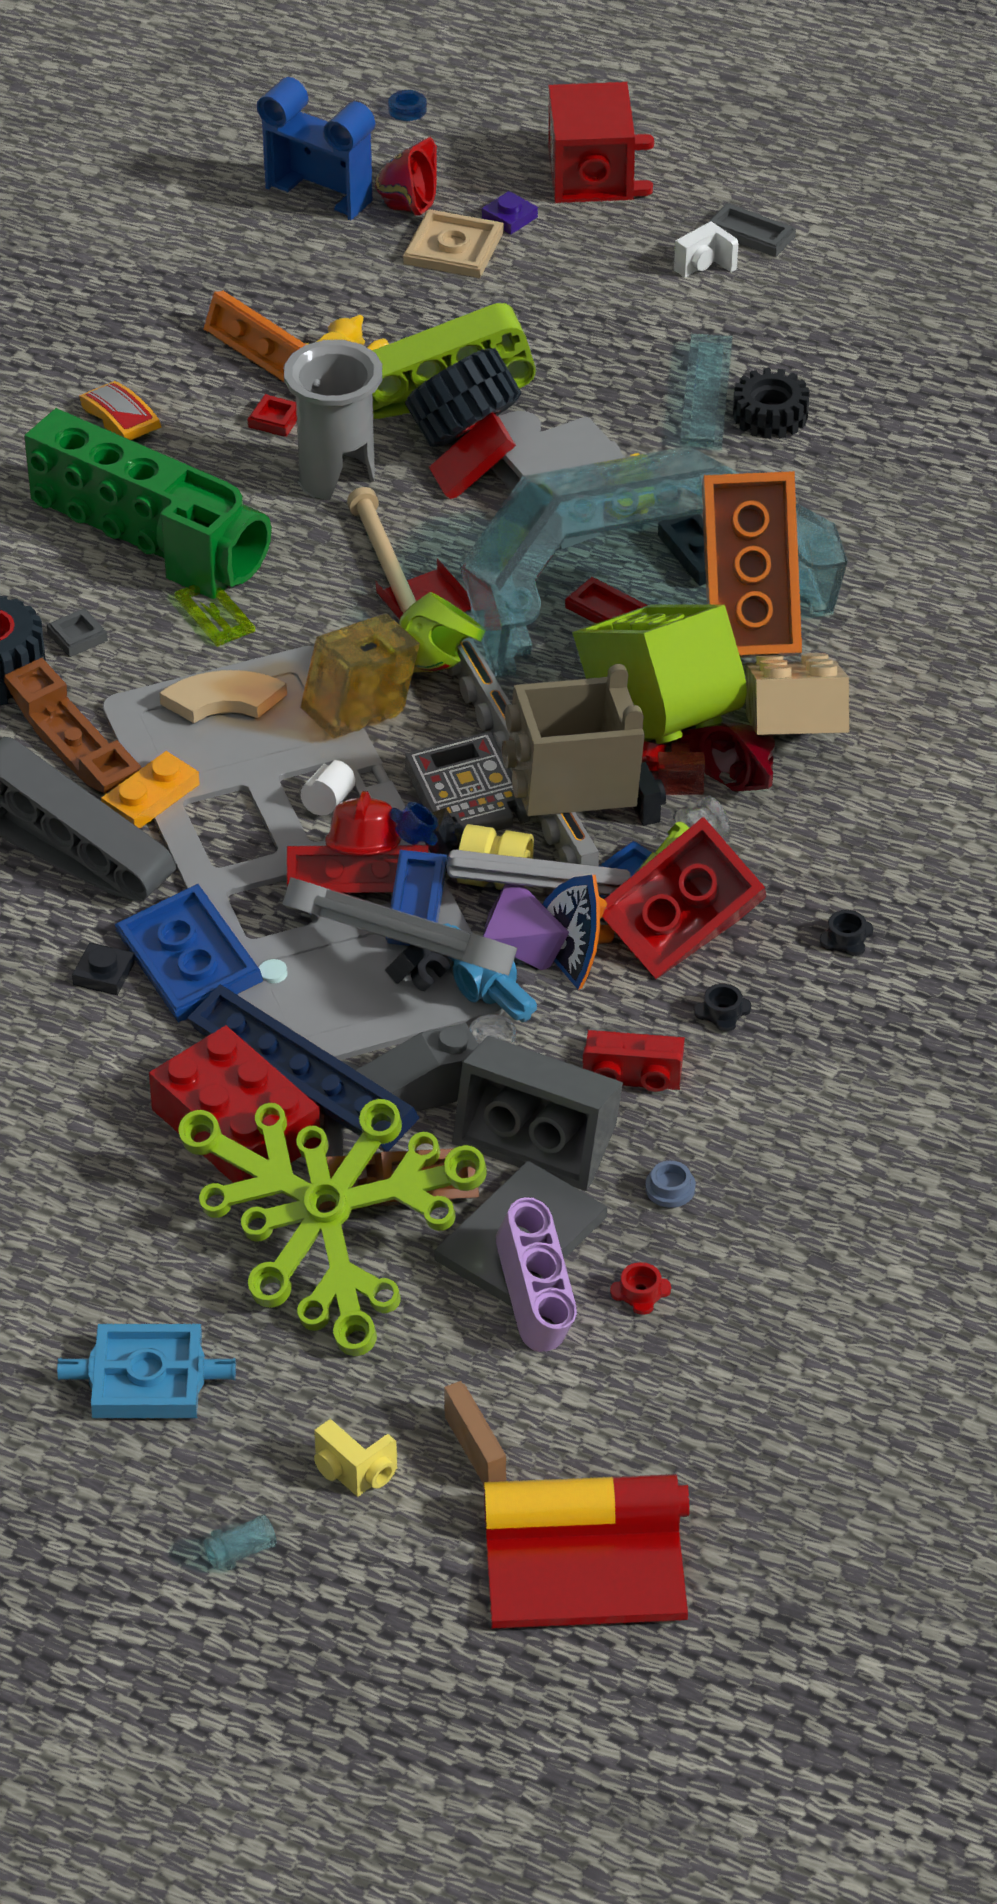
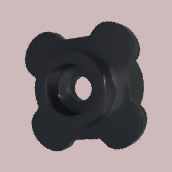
M840 910L829 917L828 930L820 935V944L826 949L838 948L845 950L849 955L858 956L865 952L864 942L867 937L873 935L874 928L860 913L853 910Z
M719 983L712 985L706 990L704 1002L695 1005L694 1014L698 1019H707L715 1023L721 1031H731L736 1028V1021L741 1016L750 1014L752 1005L748 999L743 998L741 991L731 984Z

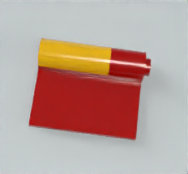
M676 1474L484 1482L492 1629L688 1620L679 1528L680 1517H689L688 1485H678Z

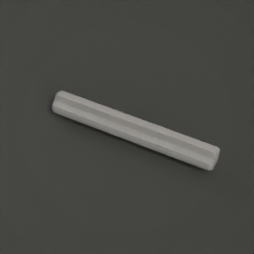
M451 850L447 860V873L452 878L556 889L560 884L573 877L596 875L599 895L607 896L631 877L630 872L625 869L463 850Z

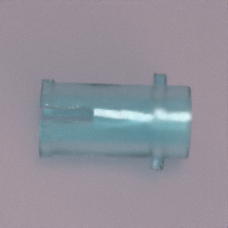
M259 1515L256 1519L225 1532L220 1529L212 1531L211 1537L204 1540V1549L214 1569L218 1570L226 1567L229 1571L235 1568L236 1561L268 1547L272 1548L276 1546L277 1542L270 1521L265 1515Z

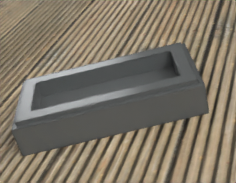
M726 203L707 222L711 221L727 233H730L738 240V244L777 257L796 237V228Z

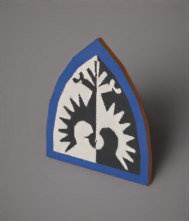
M596 875L571 878L560 884L542 904L569 931L554 962L578 990L583 988L590 973L597 952V945L610 943L614 939V931L608 924L600 925V919L607 903L603 898L599 897Z

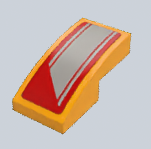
M113 381L79 395L82 408L87 413L101 418L106 430L129 440L161 428L160 419L138 395L121 383Z

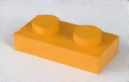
M165 751L101 797V802L140 829L200 785L199 771L168 751Z

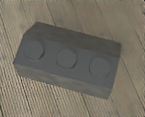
M487 1036L462 1064L452 1144L475 1147L483 1155L519 1168L527 1161H530L571 1186L587 1191L595 1178L617 1124L623 1082Z

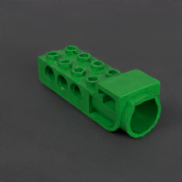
M58 408L51 411L24 435L31 499L42 508L50 507L68 515L76 523H86L100 529L112 539L120 538L136 545L146 554L154 553L165 559L167 579L211 599H215L228 586L234 587L251 579L264 561L271 542L272 527L270 518L264 513L244 505L241 492L231 483Z

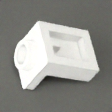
M711 221L675 240L674 271L683 277H687L698 270H706L712 262H716L730 272L737 269L738 240Z

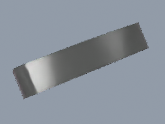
M4 736L0 738V836L3 839L110 894L138 902L144 901L174 873L176 864L173 856L162 844L11 737Z

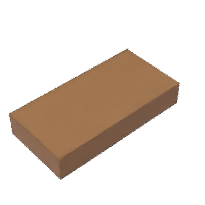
M459 1381L445 1386V1418L483 1485L484 1482L506 1481V1454L466 1385Z

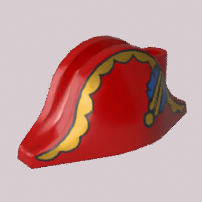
M430 136L400 152L378 173L375 187L382 196L384 203L390 209L407 210L417 216L422 215L433 205L437 186V145Z

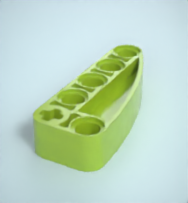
M505 303L492 304L372 350L382 363V382L372 394L373 419L410 413L405 405V401L413 390L449 366L483 349L496 348L519 388L529 384L534 379L536 367L526 335L512 307Z

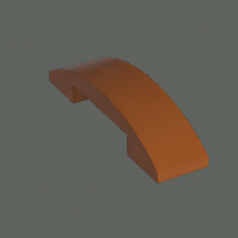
M43 658L4 675V682L37 735L85 784L105 793L117 787L142 768L118 740L109 743L67 697V684Z

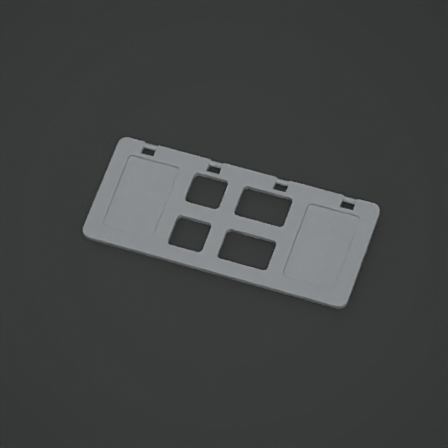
M303 646L109 696L103 703V712L115 739L120 742L142 768L163 752L168 751L199 771L200 785L153 819L167 850L173 856L176 869L185 888L187 889L196 884L200 885L258 968L264 961L270 959L281 960L287 966V977L283 981L268 983L263 980V982L237 994L238 996L339 1060L403 1043L421 1032L462 1023L469 1025L497 1017L504 1012L497 1003L487 1004L482 999L477 1002L469 1001L461 993L454 980V962L448 956L444 957L450 963L451 968L442 977H439L431 968L426 967V972L435 982L425 992L419 990L413 984L411 973L397 984L386 973L385 969L408 946L388 944L384 936L311 913L308 914L312 922L308 925L257 939H250L245 935L228 897L246 890L280 881H287V846H326L325 840L313 842L308 839L280 783L283 779L316 771L324 763L330 765L334 760L342 761L354 773V789L359 798L362 791H368L371 798L385 801L391 805L397 829L405 833L399 845H426L395 785L386 774L383 763L354 708L345 709L342 707L344 697L348 696L345 691L343 692L329 660L320 648ZM221 670L257 672L287 683V695L258 719L243 713L230 712L209 715L196 723H192L160 705L159 693L185 678ZM326 682L332 695L319 698L313 685ZM373 771L379 784L366 787L359 774ZM240 790L246 791L250 794L277 851L271 855L221 868L214 867L184 807L187 804ZM444 881L438 923H449L451 926H457L462 931L472 933ZM391 903L383 904L382 906L390 908Z

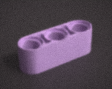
M524 1197L517 1199L511 1204L496 1234V1246L519 1334L523 1342L535 1351H550L557 1348L563 1342L575 1320L577 1308L552 1214L543 1202L535 1198ZM517 1226L527 1229L530 1233L520 1230ZM529 1271L538 1273L542 1278L533 1276ZM541 1316L551 1319L555 1324L545 1322Z

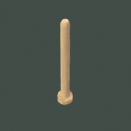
M357 488L349 494L347 505L354 516H360L401 611L405 613L416 600L376 512L379 505L378 498L371 488Z

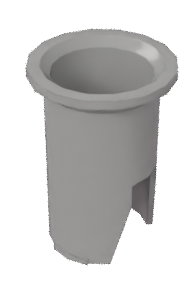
M322 340L303 346L292 353L284 364V382L290 392L296 396L299 459L298 484L311 497L330 501L343 468L342 454L357 458L366 464L370 481H375V471L377 470L375 469L372 394L382 382V363L372 350L362 344L347 340Z

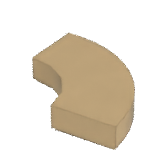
M221 670L206 672L180 680L159 693L160 705L192 723H196L209 715L230 712L243 713L258 719L287 695V683L265 674L250 671Z

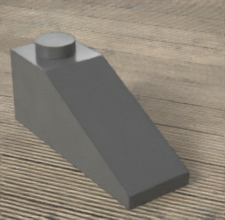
M466 1023L434 1029L417 1034L358 1068L356 1071L411 1105L415 1111L425 1110L458 1101L463 1061L479 1044Z

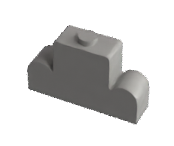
M514 411L498 416L516 446L491 467L496 475L561 550L600 535L604 528V492L601 486L607 474L628 467V460L621 453L617 443L610 441L588 417H582L541 431V421L533 413Z

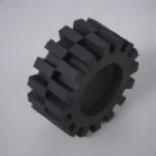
M763 368V374H759L757 370L751 371L750 378L743 375L740 378V383L736 382L734 386V421L736 424L740 423V429L744 432L751 428L750 435L755 437L760 432L764 433V439H772V434L776 433L779 439L785 438L786 431L794 435L798 433V427L803 429L806 425V420H808L809 387L806 388V382L803 379L797 381L798 375L792 372L785 376V370L778 369L777 374L771 373V368ZM765 402H775V403H779V404H777V405H768V404H763V403H765Z

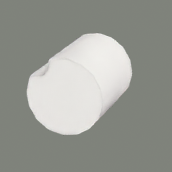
M334 760L330 765L324 763L301 789V799L307 810L320 816L332 813L335 807L354 788L355 776L353 771L342 761Z

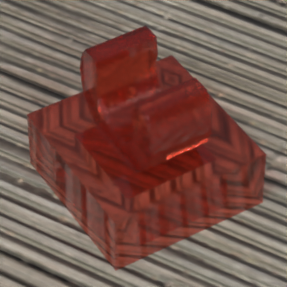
M671 742V752H658L657 778L661 779L666 795H704V752H690V742Z

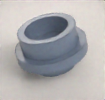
M663 1161L657 1164L647 1176L645 1184L648 1198L659 1206L669 1208L679 1207L688 1203L693 1198L696 1187L695 1179L688 1167L677 1161Z

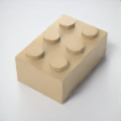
M779 654L757 655L756 662L745 663L747 687L746 717L757 735L849 733V677L835 660L828 659V654H802L801 661L790 662L783 660V655Z

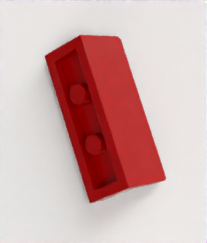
M398 845L395 849L374 855L342 854L332 851L327 846H287V887L290 877L340 893L393 892L399 851L408 850L429 853L428 845Z

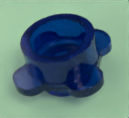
M409 802L402 811L392 808L389 812L390 818L397 823L395 827L397 834L405 842L412 845L426 842L431 846L438 842V837L433 833L438 827V821L434 814L425 806L417 802Z

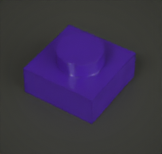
M510 191L482 208V219L504 223V231L509 234H513L538 217V207Z

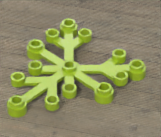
M386 1099L372 1100L362 1108L359 1121L363 1133L332 1178L330 1177L326 1159L329 1143L325 1132L320 1127L307 1126L298 1133L296 1139L300 1154L306 1159L311 1184L293 1174L284 1135L287 1119L280 1105L266 1103L261 1105L255 1113V1122L259 1132L264 1135L269 1160L222 1135L217 1119L210 1112L195 1110L185 1115L179 1124V1136L186 1150L196 1155L212 1153L255 1177L227 1185L212 1183L205 1186L199 1194V1202L207 1216L220 1218L230 1211L232 1205L284 1193L296 1200L295 1202L267 1209L252 1207L247 1209L241 1217V1226L244 1234L248 1239L255 1242L266 1240L272 1234L273 1229L301 1222L275 1262L261 1263L251 1271L248 1277V1287L255 1302L263 1307L273 1308L283 1304L288 1299L291 1293L290 1277L322 1232L330 1267L312 1294L301 1300L297 1313L301 1324L306 1329L311 1331L320 1330L328 1324L330 1320L329 1306L337 1297L340 1316L334 1324L333 1334L339 1349L350 1356H361L368 1353L374 1347L377 1339L376 1329L371 1317L360 1309L357 1292L368 1297L372 1307L380 1313L394 1311L401 1301L398 1286L394 1281L388 1278L379 1279L350 1263L342 1224L348 1219L351 1210L395 1199L424 1215L426 1223L431 1229L443 1231L450 1228L455 1221L456 1215L453 1204L444 1196H433L426 1191L451 1185L462 1191L473 1190L484 1182L487 1175V1168L482 1153L475 1147L468 1145L458 1146L451 1150L445 1158L444 1165L422 1170L423 1167L431 1166L439 1159L440 1148L438 1140L433 1134L419 1132L411 1137L408 1143V1152L389 1179L352 1187L379 1146L393 1141L401 1131L402 1121L398 1108ZM274 1114L280 1117L274 1125L267 1126L262 1123L268 1115ZM385 1120L391 1123L390 1127L384 1131H375L373 1129L374 1125L379 1121ZM206 1131L210 1133V1137L203 1142L193 1141L195 1135L199 1132ZM316 1137L321 1139L320 1145L314 1149L304 1147L305 1142L310 1138ZM427 1143L433 1146L432 1151L426 1155H419L415 1152L421 1144ZM464 1167H472L476 1170L475 1174L469 1178L458 1176V1172ZM213 1195L224 1197L223 1202L218 1206L212 1207L207 1205L208 1199ZM325 1201H332L336 1204L335 1208L330 1212L322 1213L318 1210L319 1206ZM443 1207L448 1210V1214L442 1219H434L430 1216L436 1208ZM256 1218L266 1220L264 1227L259 1230L248 1228L250 1222ZM269 1283L280 1285L279 1291L273 1295L262 1293L264 1287ZM387 1289L393 1292L392 1298L386 1302H380L375 1299L377 1293L381 1290ZM311 1307H319L323 1310L320 1317L316 1319L306 1318L305 1313ZM362 1331L366 1334L364 1340L360 1343L352 1344L347 1341L352 1332Z

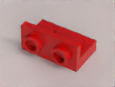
M588 1030L586 1046L583 1049V1069L623 1082L622 1086L644 1087L653 1092H660L665 1089L680 1090L685 1037Z

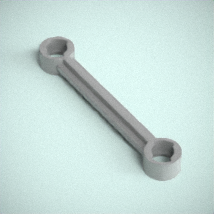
M290 877L282 903L298 910L508 976L517 952V947Z

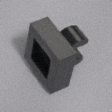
M410 945L385 971L397 984L411 973L413 984L419 990L425 992L435 982L426 972V967L431 968L439 977H442L451 966L443 955Z

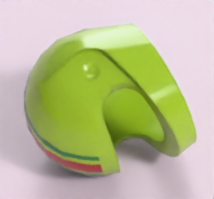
M429 592L413 603L401 616L397 638L403 656L412 665L424 671L438 672L448 670L460 662L458 646L464 639L472 638L481 642L486 630L462 610L435 593Z

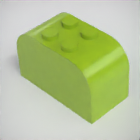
M651 604L572 632L586 679L607 677L609 668L615 664H622L626 667L629 694L633 704L641 708L644 716L642 729L645 734L644 741L646 742L655 739L657 744L666 743L681 738L683 736L681 730L695 725L696 728L719 724L723 722L722 715L742 708L745 703L747 694L745 673L725 605Z

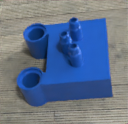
M282 78L257 101L256 106L257 112L262 119L265 188L275 187L285 192H290L298 183L306 179L338 191L346 196L334 206V210L346 214L348 220L351 221L373 201L371 132L375 128L374 115L366 105L356 101L347 104L328 122L300 112L305 108L309 100L305 87L295 78Z

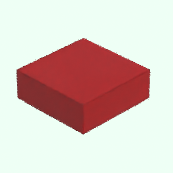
M265 394L247 418L248 427L287 437L297 422L296 402Z

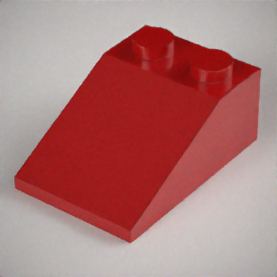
M703 816L604 899L607 906L602 918L655 979H658L737 923L766 898V891L764 885Z

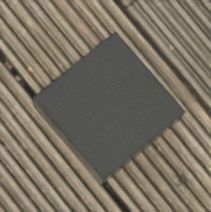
M85 608L47 624V633L69 657L108 641L107 631Z

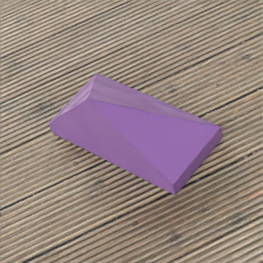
M504 884L488 914L483 937L517 947L515 958L540 970H545L551 967L569 931L525 886Z

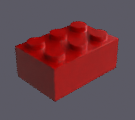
M227 1025L149 1072L152 1110L178 1134L179 1124L185 1115L195 1110L208 1111L217 1119L222 1135L269 1160L264 1135L259 1132L255 1122V1113L263 1104L276 1103L282 1107L287 1119L284 1135L290 1162L292 1163L302 1156L296 1142L298 1133L307 1126L320 1127L319 1106ZM271 1114L266 1116L262 1123L271 1126L276 1124L280 1117ZM206 1131L199 1132L195 1135L193 1141L203 1142L210 1137V1133ZM316 1137L310 1138L305 1142L304 1147L314 1149L320 1145L321 1139ZM212 1153L203 1155L233 1183L255 1178Z

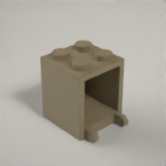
M615 664L611 666L607 677L514 685L512 704H508L505 707L506 727L510 736L509 740L502 743V757L505 768H512L513 793L515 798H522L527 816L637 806L645 735L642 729L644 716L641 708L632 702L627 688L628 673L624 665Z

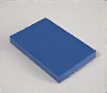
M199 884L189 887L114 924L117 934L128 950L134 952V959L177 1022L188 1019L190 1014L220 984L235 994H239L263 982L260 969Z

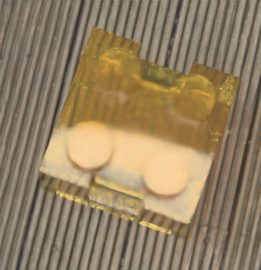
M387 613L317 636L300 708L333 739L361 730L372 718L376 717L381 722L398 716L403 712L406 705V698L420 643Z

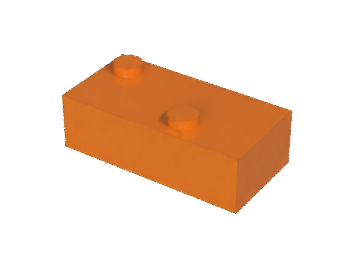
M795 471L704 475L702 478L707 604L725 605L740 658H752L757 655L771 654L783 656L800 655L802 653Z

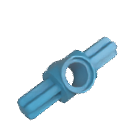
M449 923L443 924L449 927L459 929L457 926H451ZM449 957L454 962V980L461 993L469 1001L477 1002L482 999L487 1004L497 1003L514 1020L521 1022L528 1021L531 1018V1014L537 1010L536 1001L516 983L517 969L514 961L508 976Z

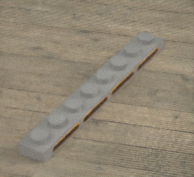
M466 638L458 646L460 662L448 669L447 672L450 676L457 675L463 700L465 703L472 702L480 729L492 732L502 752V743L509 740L510 736L506 727L505 707L511 703L473 639ZM576 812L538 815L544 838L549 845H555L560 862L599 866V851Z

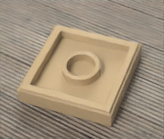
M428 209L403 255V264L481 278L504 233V223Z

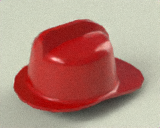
M362 791L360 798L346 800L335 807L329 834H327L325 842L326 846L332 851L342 854L374 855L395 849L400 844L405 833L397 829L393 808L390 804L371 798L368 791Z

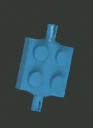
M98 1324L96 1345L91 1351L89 1359L58 1358L57 1377L58 1380H89V1385L92 1389V1418H197L198 1394L204 1385V1380H236V1358L205 1359L201 1348V1324Z

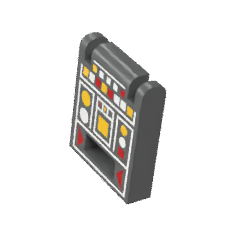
M491 731L405 754L406 772L428 817L431 812L447 808L454 823H460L463 829L467 824L495 828V831L513 827V817L509 808L512 807L521 824L530 821V816H527L522 798H515L512 772L510 768H505L502 752Z

